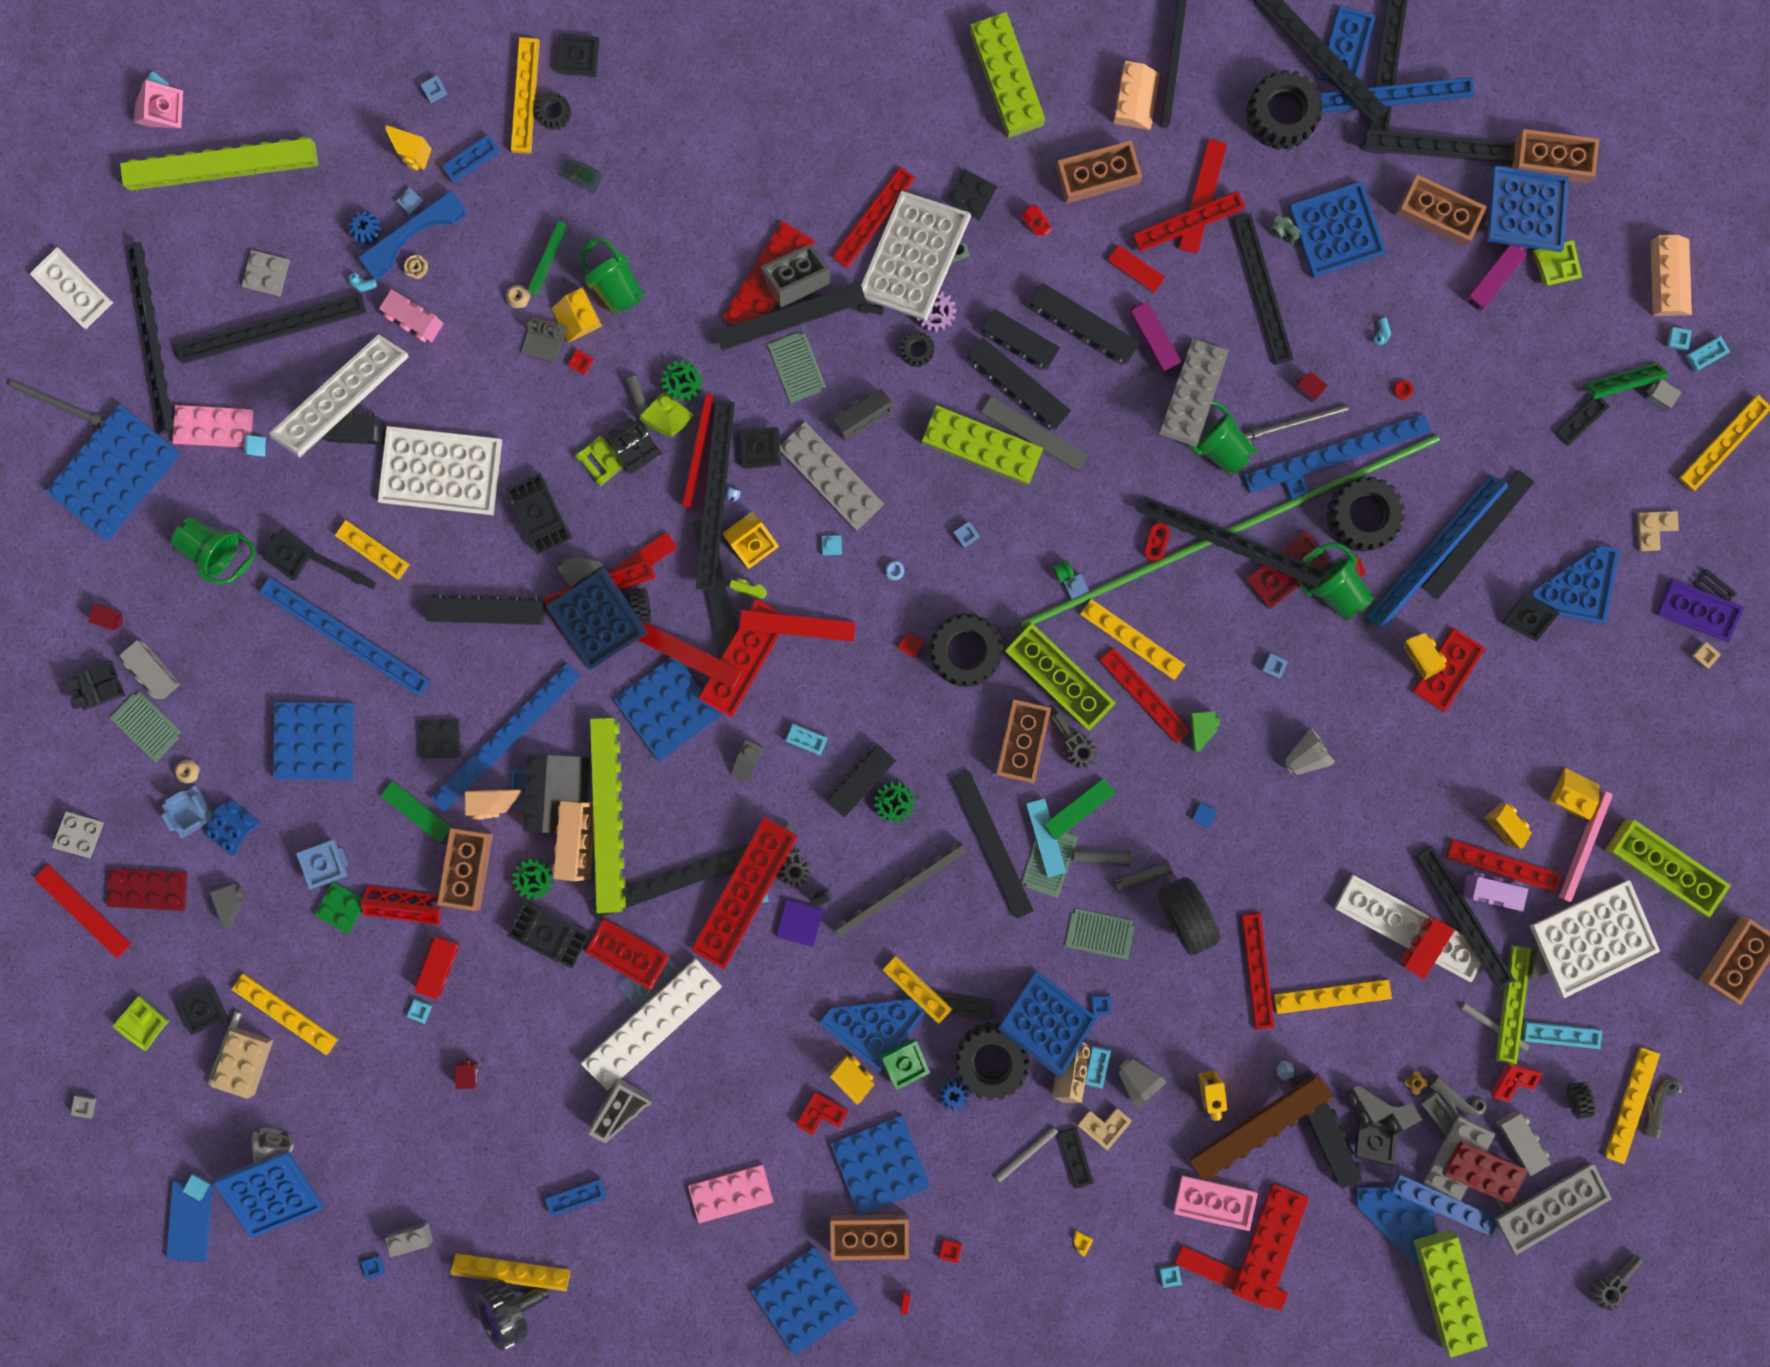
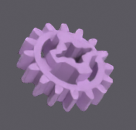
M943 291L940 295H937L936 300L940 301L934 302L927 321L917 318V322L922 321V328L927 326L928 332L933 328L935 333H937L939 328L944 332L946 325L951 327L950 320L955 321L956 317L952 314H955L957 309L952 308L955 306V301L949 302L951 299L950 295L945 298ZM946 306L948 307L949 311L948 317L944 313V309L946 308ZM933 309H934V310L940 309V310H939V314L935 313V314L933 315V314H932ZM932 321H939L940 323L934 324Z

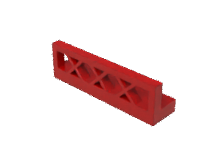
M367 885L361 903L363 915L440 925L441 922L440 910L442 906H439L438 902L436 907L427 906L426 904L431 900L438 901V894ZM371 893H379L381 895L377 899H369ZM395 895L398 896L400 899L395 902L389 901L387 898ZM411 898H417L419 900L415 904H409L407 902V900Z

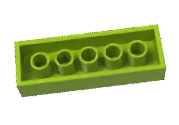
M1007 12L971 24L970 34L1007 137L1010 138L1044 126L1045 117Z
M937 405L922 440V444L1027 487L1043 451L1042 447Z
M1033 623L1005 650L1089 731L1116 704Z
M1625 819L1604 850L1700 916L1710 917L1731 886L1636 820Z
M1448 1229L1413 1240L1444 1351L1451 1358L1487 1347L1459 1238Z

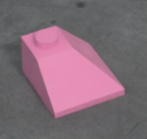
M145 80L135 103L134 123L148 127L181 128L183 90Z

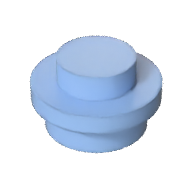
M897 561L890 562L885 569L886 576L894 581L901 579L904 575L903 565Z
M1281 1061L1277 1067L1278 1076L1282 1080L1292 1078L1294 1074L1293 1065L1287 1061Z

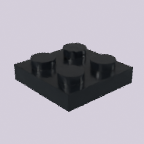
M561 34L558 73L597 77L599 37Z
M964 169L946 204L969 212L971 217L980 221L998 186Z
M779 427L740 430L743 469L781 466Z
M282 527L277 532L262 559L292 581H295L313 554L314 549Z
M1525 592L1504 618L1503 624L1537 642L1559 615V610Z
M459 719L420 720L421 759L461 757Z
M213 983L175 1000L190 1035H194L228 1019Z
M1358 1119L1354 1158L1391 1167L1394 1166L1397 1142L1395 1130H1392L1389 1125L1379 1122L1367 1127L1361 1119Z

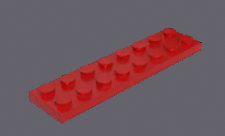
M768 817L763 818L691 951L721 969H726L799 835Z

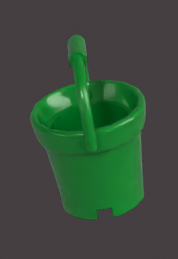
M592 237L582 247L580 260L586 274L583 279L584 283L589 289H593L614 317L619 315L618 312L621 309L623 312H626L641 301L639 296L646 297L629 267V260L626 254H619L609 240L604 237ZM597 242H603L609 247L614 256L590 272L586 265L585 255Z
M1212 401L1211 405L1219 408L1225 415L1216 421L1208 429L1207 433L1199 439L1197 447L1190 444L1187 445L1197 455L1208 457L1232 477L1233 473H1238L1251 460L1249 455L1251 453L1255 455L1258 449L1237 427L1233 415L1217 401Z
M195 517L185 519L183 522L186 525L183 528L178 526L172 536L171 545L175 547L173 549L198 566V576L214 584H226L234 581L236 578H240L252 565L255 557L254 544L247 537L239 532L232 533L227 530H219ZM238 538L249 545L250 556L234 571L231 577L226 579L211 578L221 574L228 567L230 560L237 552Z
M1335 542L1326 543L1322 546H1317L1304 556L1302 562L1308 564L1321 554L1324 549L1331 547L1343 550L1349 558L1341 559L1330 566L1324 572L1318 587L1311 585L1308 589L1302 580L1297 579V581L1308 596L1314 594L1316 597H1321L1344 621L1355 617L1354 613L1357 611H1363L1373 601L1374 596L1354 570L1357 558L1342 544Z

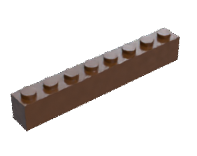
M1319 1072L1315 1073L1190 1156V1163L1203 1181L1213 1179L1218 1175V1171L1223 1168H1230L1235 1160L1245 1158L1253 1148L1262 1147L1267 1142V1139L1272 1136L1277 1137L1283 1132L1282 1129L1288 1125L1289 1127L1294 1126L1299 1122V1118L1304 1115L1309 1116L1320 1104L1323 1106L1332 1100L1331 1097H1333L1331 1089Z

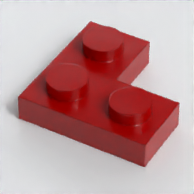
M1507 1062L1490 1094L1493 1098L1509 1102L1518 1086L1534 1090L1542 1073L1538 1069Z
M815 1091L796 1126L811 1135L814 1134L822 1119L839 1128L849 1110Z

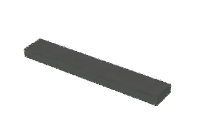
M993 396L989 398L981 412L1028 442L1042 447L1043 451L1078 472L1089 456Z

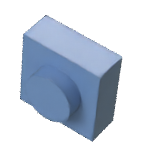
M438 76L420 84L431 103L448 95Z
M410 187L397 200L410 215L424 203Z
M970 521L953 532L963 548H966L980 538Z
M1082 574L1063 582L1071 599L1089 591Z
M1270 653L1261 671L1280 679L1288 661Z

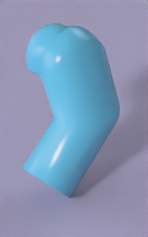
M356 273L349 275L350 285L360 292L378 288L375 278L365 281Z
M1387 318L1378 320L1380 331L1374 337V342L1378 346L1384 345L1391 336Z

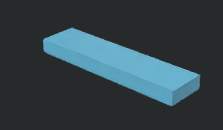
M1045 798L1026 803L1047 878L1066 873L1058 842L1054 840L1043 825L1051 819Z
M1524 1021L1522 1041L1600 1049L1602 1030Z

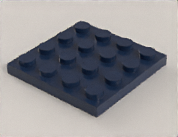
M605 568L546 606L589 670L648 633Z

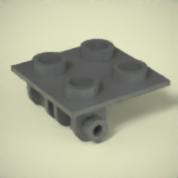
M536 317L526 320L525 327L528 329L521 353L556 363L567 326Z

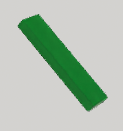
M561 221L557 222L528 287L529 293L533 296H538L568 229L566 224Z
M1658 362L1586 383V390L1595 400L1668 378V372Z
M1102 778L1043 825L1054 840H1057L1113 796L1115 792L1107 781Z
M394 781L381 794L384 800L439 843L444 841L450 833V828H453Z

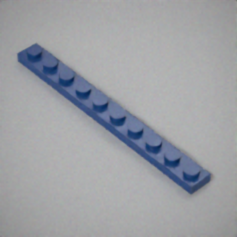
M1423 414L1245 474L1244 478L1249 492L1253 493L1428 434L1431 430L1426 415Z
M1491 475L1366 616L1367 620L1383 629L1508 487L1507 483Z
M269 577L259 591V594L419 697L423 695L430 684V679L273 578Z
M566 663L430 799L445 812L581 676Z

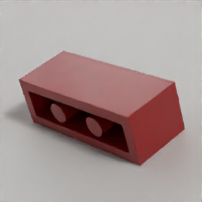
M1431 916L1423 921L1421 931L1413 937L1411 947L1402 954L1400 958L1401 963L1399 964L1424 980L1455 932L1454 929Z
M440 935L435 937V939L432 938L428 946L430 950L429 955L423 959L421 964L423 968L422 973L415 980L414 986H416L414 992L435 1000L440 998L461 943Z

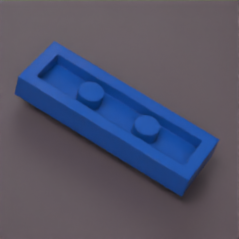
M488 134L442 165L452 182L456 183L501 151Z
M599 1178L550 1195L545 1198L550 1215L553 1217L605 1199L607 1194L602 1179Z

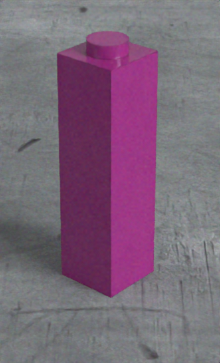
M1508 245L1465 301L1479 312L1483 310L1526 257L1527 254L1521 246Z
M1140 302L1134 305L1129 315L1161 373L1163 374L1178 366L1181 360L1149 302L1144 304Z

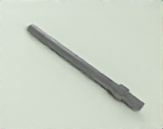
M11 380L9 383V387L91 422L93 426L99 428L105 422L104 417L97 414L92 415L17 381Z
M1345 404L1261 429L1257 427L1243 434L1248 440H1257L1267 434L1348 412L1349 408Z

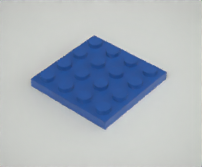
M1495 166L1492 169L1487 241L1562 252L1565 242L1569 177Z
M1362 181L1289 206L1294 224L1301 230L1299 239L1313 278L1383 256L1387 253Z
M669 658L614 699L658 761H661L721 716L717 709L698 699L703 690L683 663L673 658Z
M275 702L274 779L353 780L354 703Z
M1037 970L1029 979L998 1029L1060 1078L1085 1040L1097 1017Z
M903 1115L831 1142L832 1149L859 1216L931 1188Z
M288 1149L214 1179V1185L251 1238L324 1208L322 1200Z
M815 1246L751 1289V1293L794 1356L858 1312L857 1307Z

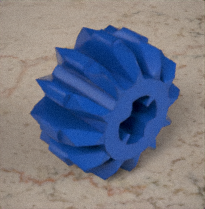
M364 210L361 215L360 212H356V218L350 217L353 223L348 224V227L351 228L349 234L354 236L356 242L361 240L362 244H366L368 239L370 243H373L372 237L379 238L376 232L382 231V228L378 226L381 223L380 220L376 219L374 213L369 214L368 211Z
M953 1078V1084H950L949 1080H945L947 1087L940 1085V1089L943 1092H938L937 1094L938 1097H942L939 1103H946L944 1106L945 1110L949 1109L950 1106H952V1112H955L956 1106H958L960 1111L963 1110L961 1103L968 1105V1101L964 1098H970L971 1096L970 1093H966L967 1087H962L960 1081L957 1085L956 1078ZM952 1091H954L955 1094L959 1093L957 1094V1099L949 1097L951 1096Z

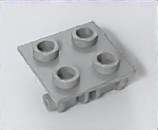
M66 811L52 848L91 858L104 822L81 816L74 811H71V813Z

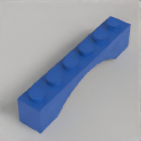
M453 191L445 192L434 204H428L420 214L411 216L408 220L409 222L403 226L396 227L388 237H382L377 242V245L364 250L359 259L369 273L377 280L392 269L399 250L414 234L434 225H454L469 213Z

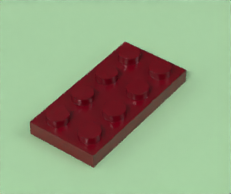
M1305 531L1281 550L1280 553L1302 561L1303 557L1318 545ZM1322 552L1308 564L1321 569L1330 560ZM1266 565L1261 566L1245 579L1269 609L1300 586L1297 578L1290 577L1278 570H1273Z
M109 868L106 907L185 911L188 872Z
M1460 1140L1442 1174L1447 1178L1511 1204L1529 1171L1524 1166Z

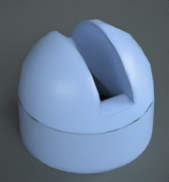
M726 487V499L730 501L732 497V502L738 500L741 490Z

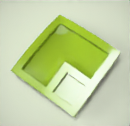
M1574 240L1564 242V250L1562 252L1541 249L1532 251L1544 287L1582 278Z
M663 392L641 414L639 420L652 429L666 436L673 437L690 422L694 414L676 400L673 401L672 397H667L666 393Z
M138 996L112 1027L132 1043L147 1051L169 1020L142 996Z

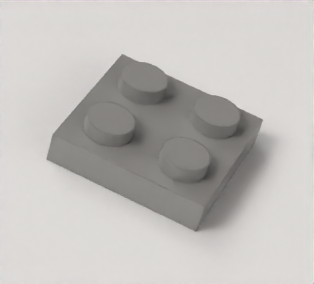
M251 250L242 287L281 297L290 260Z

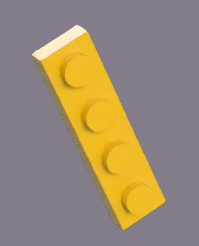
M345 520L335 534L337 538L398 580L410 565L347 520Z
M897 955L883 969L938 1024L952 1010Z

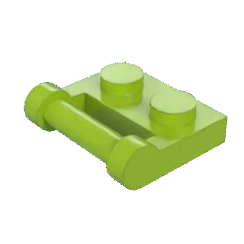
M599 436L575 456L578 462L581 461L594 476L599 487L624 467L617 453L602 436ZM592 453L607 473L602 475L587 458V455Z
M737 578L736 581L731 580L730 588L733 591L760 599L765 598L767 595L766 589L760 584L750 586L748 581Z

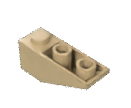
M1082 1043L1064 1074L1060 1078L1056 1075L1052 1098L1063 1103H1082L1090 1045Z

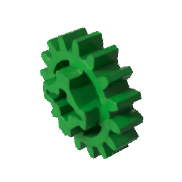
M681 360L679 365L674 361L673 367L667 365L668 372L663 371L662 373L666 378H661V383L665 384L662 386V390H668L666 396L673 395V401L680 398V403H683L684 398L688 402H690L691 396L696 398L697 393L695 391L701 392V387L698 385L703 384V380L698 379L702 376V373H696L698 367L692 368L690 361L685 365L684 360ZM689 373L692 374L694 380L690 379ZM684 378L685 382L682 385L679 384V380ZM669 381L674 384V390L671 388ZM690 390L689 392L681 393L682 391Z
M891 782V787L885 784L884 791L878 790L881 795L880 797L875 796L879 803L874 804V806L880 808L877 814H884L883 820L888 817L889 823L893 819H896V822L899 823L900 818L904 821L907 820L905 815L912 816L910 809H915V806L911 805V803L916 801V799L910 797L913 791L907 792V785L902 788L901 782L897 786H894V783ZM895 790L894 794L890 797L884 796L888 791ZM901 791L907 796L908 802L903 801L900 797ZM896 794H898L897 798L901 804L897 805L894 811H892L893 807L889 802L894 800ZM882 803L887 804L890 808L889 814L884 810ZM899 809H906L902 814L896 815Z
M530 858L528 863L525 860L522 861L523 867L516 866L518 873H513V876L517 878L512 883L518 885L515 891L521 890V897L527 894V900L531 899L532 896H534L535 900H538L539 894L541 897H545V891H552L549 885L555 884V882L551 881V878L554 877V874H550L552 867H546L547 861L541 864L540 858L535 862L533 858ZM530 866L537 867L534 871H530L527 868ZM543 873H545L546 882L543 880ZM536 875L537 882L531 883L532 879L530 876ZM522 877L524 878V885L522 884ZM533 887L541 889L537 892L530 891Z

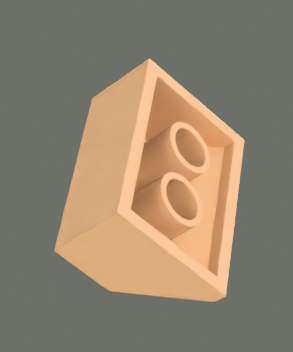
M1125 61L1113 124L1151 130L1160 78L1158 72L1145 64Z
M524 790L465 792V815H472L473 819L499 817V813H506L524 794Z

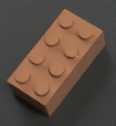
M1523 129L1515 138L1512 168L1569 177V181L1587 183L1595 177L1599 139Z
M1132 140L1058 160L1056 165L1066 204L1136 185L1142 179Z
M1416 175L1410 181L1395 216L1465 247L1471 242L1487 206L1420 175Z
M1012 700L995 775L1035 783L1051 708Z
M457 827L450 828L438 899L439 906L471 911L481 909L493 833Z
M1739 917L1698 981L1728 1001L1741 1005L1770 961V931L1749 918Z
M908 1214L831 1215V1260L909 1259Z

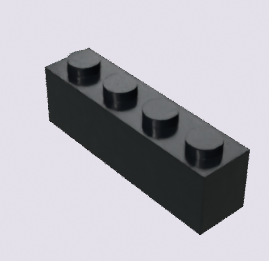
M995 308L982 328L985 338L990 341L997 340L1001 343L1000 346L1007 351H1010V349L1017 352L1016 355L1022 360H1031L1034 362L1033 366L1039 370H1043V368L1048 370L1060 349L1056 344Z
M880 745L877 748L873 746L868 751L867 755L869 757L865 762L860 760L854 767L856 770L852 776L847 774L841 781L843 786L839 790L835 788L827 796L830 798L828 803L844 818L896 762Z

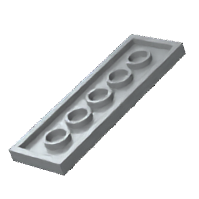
M1192 339L1160 435L1197 447L1229 350Z
M806 422L780 445V451L856 531L884 505Z
M1589 1163L1496 1217L1495 1220L1512 1254L1517 1255L1612 1198L1595 1165Z

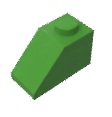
M1215 711L1190 713L1193 752L1201 751L1217 731L1219 716L1215 714Z

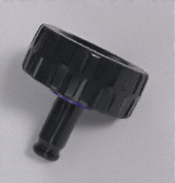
M501 1279L478 1289L474 1295L476 1311L482 1327L492 1344L497 1349L503 1351L523 1341L528 1334L524 1311L541 1303L544 1299H548L550 1294L548 1289L538 1287L516 1297L510 1286Z

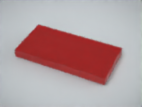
M1453 627L1437 651L1438 653L1441 652L1447 661L1445 669L1425 680L1421 676L1412 692L1442 712H1446L1486 648Z
M603 918L585 950V953L649 990H652L670 958V955Z

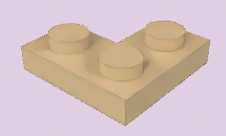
M1678 511L1637 513L1639 551H1659L1660 532L1679 530Z
M1116 1107L1105 1121L1101 1120L1091 1110H1088L1077 1125L1108 1151L1132 1120Z

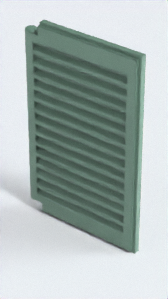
M799 332L767 344L790 404L822 392L821 388L826 387L805 333L800 335Z
M140 691L136 695L132 693L109 717L155 763L179 739L177 735L181 733Z
M1067 832L1057 839L1066 873L1079 837ZM1036 839L1021 883H1026V888L1058 898L1066 873L1047 878Z
M1075 908V913H1071L1064 947L1128 960L1135 926H1132L1133 920Z

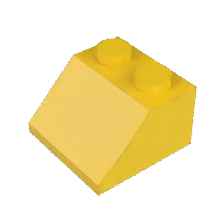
M386 125L385 129L394 148L402 158V161L407 164V167L418 171V169L425 170L432 150L425 139Z
M583 287L564 296L551 308L558 323L567 326L565 338L568 343L602 327Z
M753 511L722 533L748 569L779 547Z
M1426 633L1408 639L1404 645V649L1424 680L1445 669V663L1447 662L1441 652L1438 653L1435 649L1436 643L1431 636L1428 637Z
M1564 768L1549 803L1582 819L1591 820L1599 803L1600 785Z
M1500 803L1484 818L1508 847L1522 849L1532 834L1528 829L1530 826L1524 819H1520L1516 815L1517 810L1511 804Z
M847 1054L831 1070L830 1078L858 1105L874 1086V1081L872 1080L874 1076L867 1069L863 1071L859 1067L861 1063L855 1056L852 1055L850 1057Z

